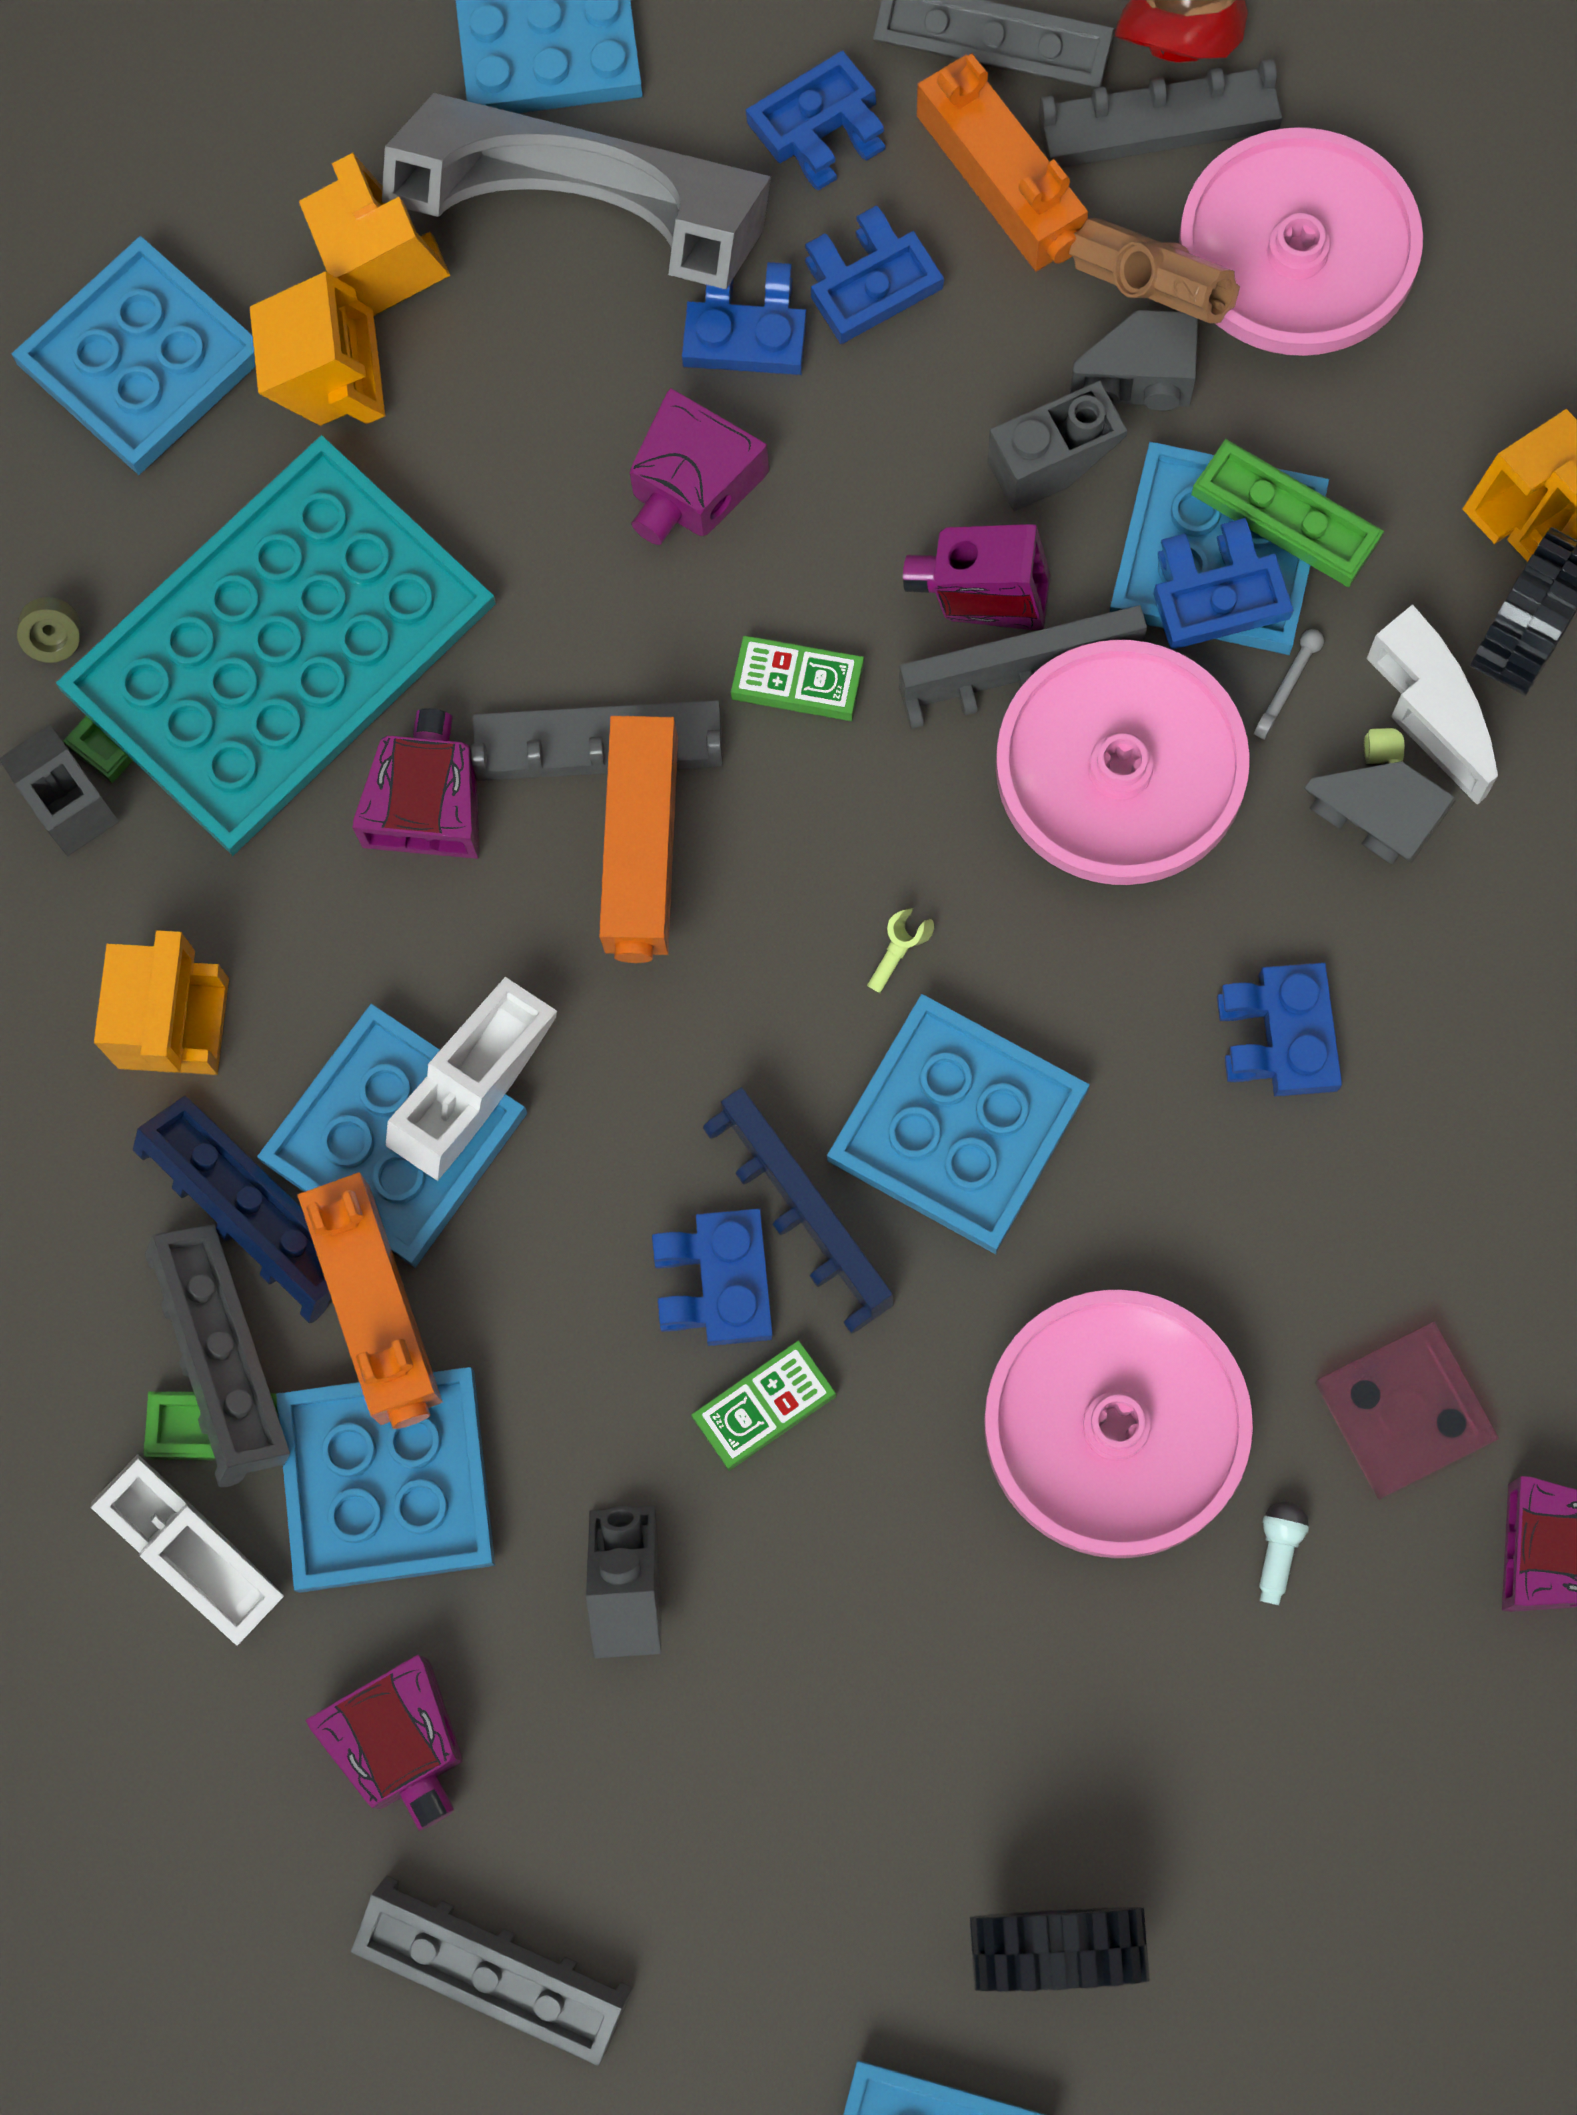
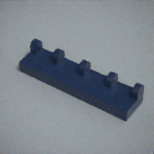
M741 1087L722 1100L721 1106L723 1111L703 1126L704 1131L710 1139H713L730 1127L734 1129L754 1157L740 1167L736 1175L743 1184H747L762 1173H766L791 1208L776 1219L772 1225L779 1235H783L800 1223L803 1224L828 1259L827 1262L814 1270L810 1277L816 1286L819 1287L836 1275H840L862 1306V1308L853 1312L844 1321L851 1334L857 1332L893 1306L892 1292L744 1089Z
M186 1095L138 1127L133 1151L142 1160L149 1157L153 1159L174 1180L172 1189L181 1198L189 1195L218 1223L216 1231L222 1239L228 1241L233 1238L262 1266L260 1276L268 1284L277 1281L302 1305L300 1315L309 1324L316 1321L325 1312L332 1298L302 1208Z

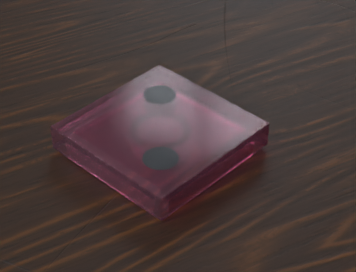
M1435 1322L1316 1381L1320 1393L1378 1500L1499 1439Z

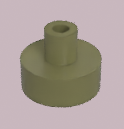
M53 597L35 599L26 604L20 612L17 627L18 643L21 649L35 660L47 663L63 661L70 657L79 645L80 618L75 609L63 600Z

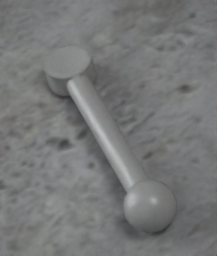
M1309 629L1301 635V649L1268 709L1260 719L1253 735L1263 740L1267 738L1312 653L1318 652L1324 645V637L1320 631Z

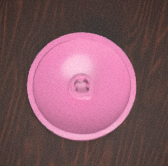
M1283 128L1266 131L1236 143L1217 156L1203 170L1194 183L1184 207L1179 232V243L1186 247L1190 254L1235 271V281L1240 286L1236 305L1227 312L1222 322L1215 323L1238 340L1253 347L1273 353L1306 356L1335 352L1350 347L1373 335L1390 321L1405 302L1413 286L1421 261L1423 229L1417 203L1408 185L1397 170L1373 149L1345 135L1327 130Z
M1109 640L1082 645L1053 658L1040 667L1027 679L1012 699L999 731L996 752V776L1000 797L1009 819L1024 841L1037 854L1059 869L1082 879L1111 885H1133L1161 880L1191 867L1204 858L1216 847L1234 822L1244 797L1249 775V746L1244 724L1237 707L1221 684L1207 670L1188 657L1160 645L1135 640Z
M1101 1290L1070 1297L1051 1306L1028 1322L1010 1342L996 1366L989 1386L984 1416L987 1453L993 1472L1006 1497L1019 1514L1046 1537L1065 1547L1085 1554L1108 1558H1133L1165 1551L1181 1544L1207 1526L1225 1507L1242 1479L1250 1454L1253 1431L1252 1408L1244 1377L1235 1358L1220 1337L1200 1318L1176 1303L1155 1295L1130 1290Z

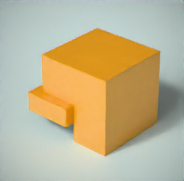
M353 152L332 163L338 178L337 181L299 201L327 273L355 288L357 300L372 308L374 315L450 276L432 233L428 232L419 236L415 231L406 206L399 196L387 203H382L383 186Z
M325 271L250 306L258 393L319 426L347 414L365 424L385 417L373 309L357 300L355 288Z
M1567 409L1499 452L1462 508L1494 544L1510 534L1507 541L1527 562L1551 527L1577 540V419Z
M156 930L154 946L106 944L94 1044L118 1069L218 1075L229 978L219 964L194 963L195 950L182 932Z

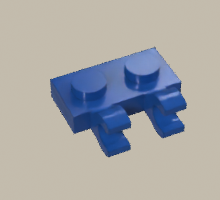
M843 50L746 109L747 124L777 162L781 164L794 155L807 180L817 191L837 179L836 173L829 166L836 162L835 156L821 140V138L843 125L854 148L865 161L885 150V144L878 137L879 134L884 132V126L870 110L871 107L876 105V91Z
M877 205L856 216V220L861 228L856 230L855 234L864 250L869 254L857 262L846 266L826 233L805 244V248L810 255L805 258V263L813 277L818 281V283L811 286V298L840 344L849 341L943 289L944 277L915 232L912 231L898 239L885 215Z
M767 263L764 307L732 305L734 278L727 289L706 285L705 303L687 302L682 350L683 367L802 375L807 317L806 309L790 308L793 278H791L792 264Z
M1246 518L1221 524L1223 535L1217 536V543L1226 567L1197 573L1186 534L1161 540L1163 550L1158 551V559L1163 575L1168 582L1156 584L1153 595L1171 650L1282 622L1291 618L1294 610L1277 556L1272 554L1257 558Z
M1325 963L1263 967L1258 974L1260 986L1252 983H1233L1222 986L1223 994L1217 995L1219 1020L1236 1021L1264 1017L1268 1046L1246 1044L1230 1047V1055H1225L1224 1057L1227 1082H1244L1272 1078L1274 1097L1337 1092L1340 1089L1342 1081Z
M760 1209L696 1214L697 1234L667 1232L652 1235L655 1268H672L700 1264L703 1297L671 1296L658 1298L661 1332L706 1327L708 1346L772 1340Z

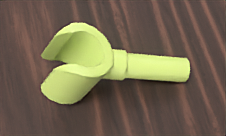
M1394 728L1370 729L1364 737L1366 763L1390 764L1403 762L1404 738L1402 733Z
M913 908L899 911L889 919L887 930L891 942L887 947L886 954L867 984L868 987L879 993L883 990L901 958L903 959L907 950L910 947L925 943L933 935L934 922L932 919L923 921L917 929L915 937H911L907 933L905 922L911 915Z

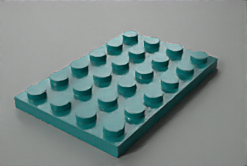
M321 435L56 682V685L72 703L218 843L234 856L495 606V597Z

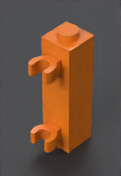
M972 53L968 56L966 54L917 84V117L1035 272L1053 261L1057 264L1062 263L1072 257L1069 254L1070 248L1077 239L1074 233L1084 226L1088 217V211L1070 189V178L1055 159L1049 161L988 83V73Z
M610 716L599 937L604 952L614 954V958L621 962L646 963L653 960V955H668L678 735L674 717Z
M358 1172L297 1194L370 1416L380 1425L390 1422L393 1429L408 1427L429 1418L430 1412L428 1408L441 1404L443 1401L369 1184L361 1173Z

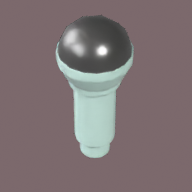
M1279 1502L1272 1505L1267 1510L1265 1516H1263L1262 1521L1266 1535L1265 1540L1268 1541L1259 1584L1261 1589L1260 1601L1275 1605L1280 1604L1281 1595L1286 1592L1294 1549L1298 1548L1299 1543L1309 1531L1307 1515L1302 1508L1291 1502Z

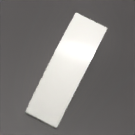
M1412 604L1376 634L1367 660L1401 693L1391 718L1478 805L1487 797L1498 777L1491 738L1479 703L1462 668L1440 635Z
M504 977L428 1063L427 1077L388 1120L386 1147L438 1181L465 1149L512 1086L554 1022L557 1010L507 977Z
M139 1454L91 1502V1509L132 1545L144 1561L237 1646L284 1597L216 1527Z

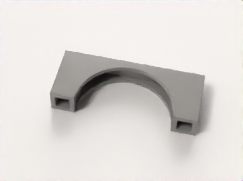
M433 93L385 146L382 203H387L399 196L403 200L406 209L439 217L445 210L465 199L497 191L534 189L588 196L624 208L640 216L659 230L671 247L668 275L727 289L763 232L771 176Z

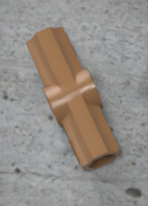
M1088 218L1084 226L1074 233L1077 239L1071 245L1069 254L1075 260V269L1116 285L1119 291L1127 297L1148 298L1207 323H1221L1227 312L1236 305L1240 286L1235 281V271L1190 254L1188 249L1180 243L1159 242L1099 218Z

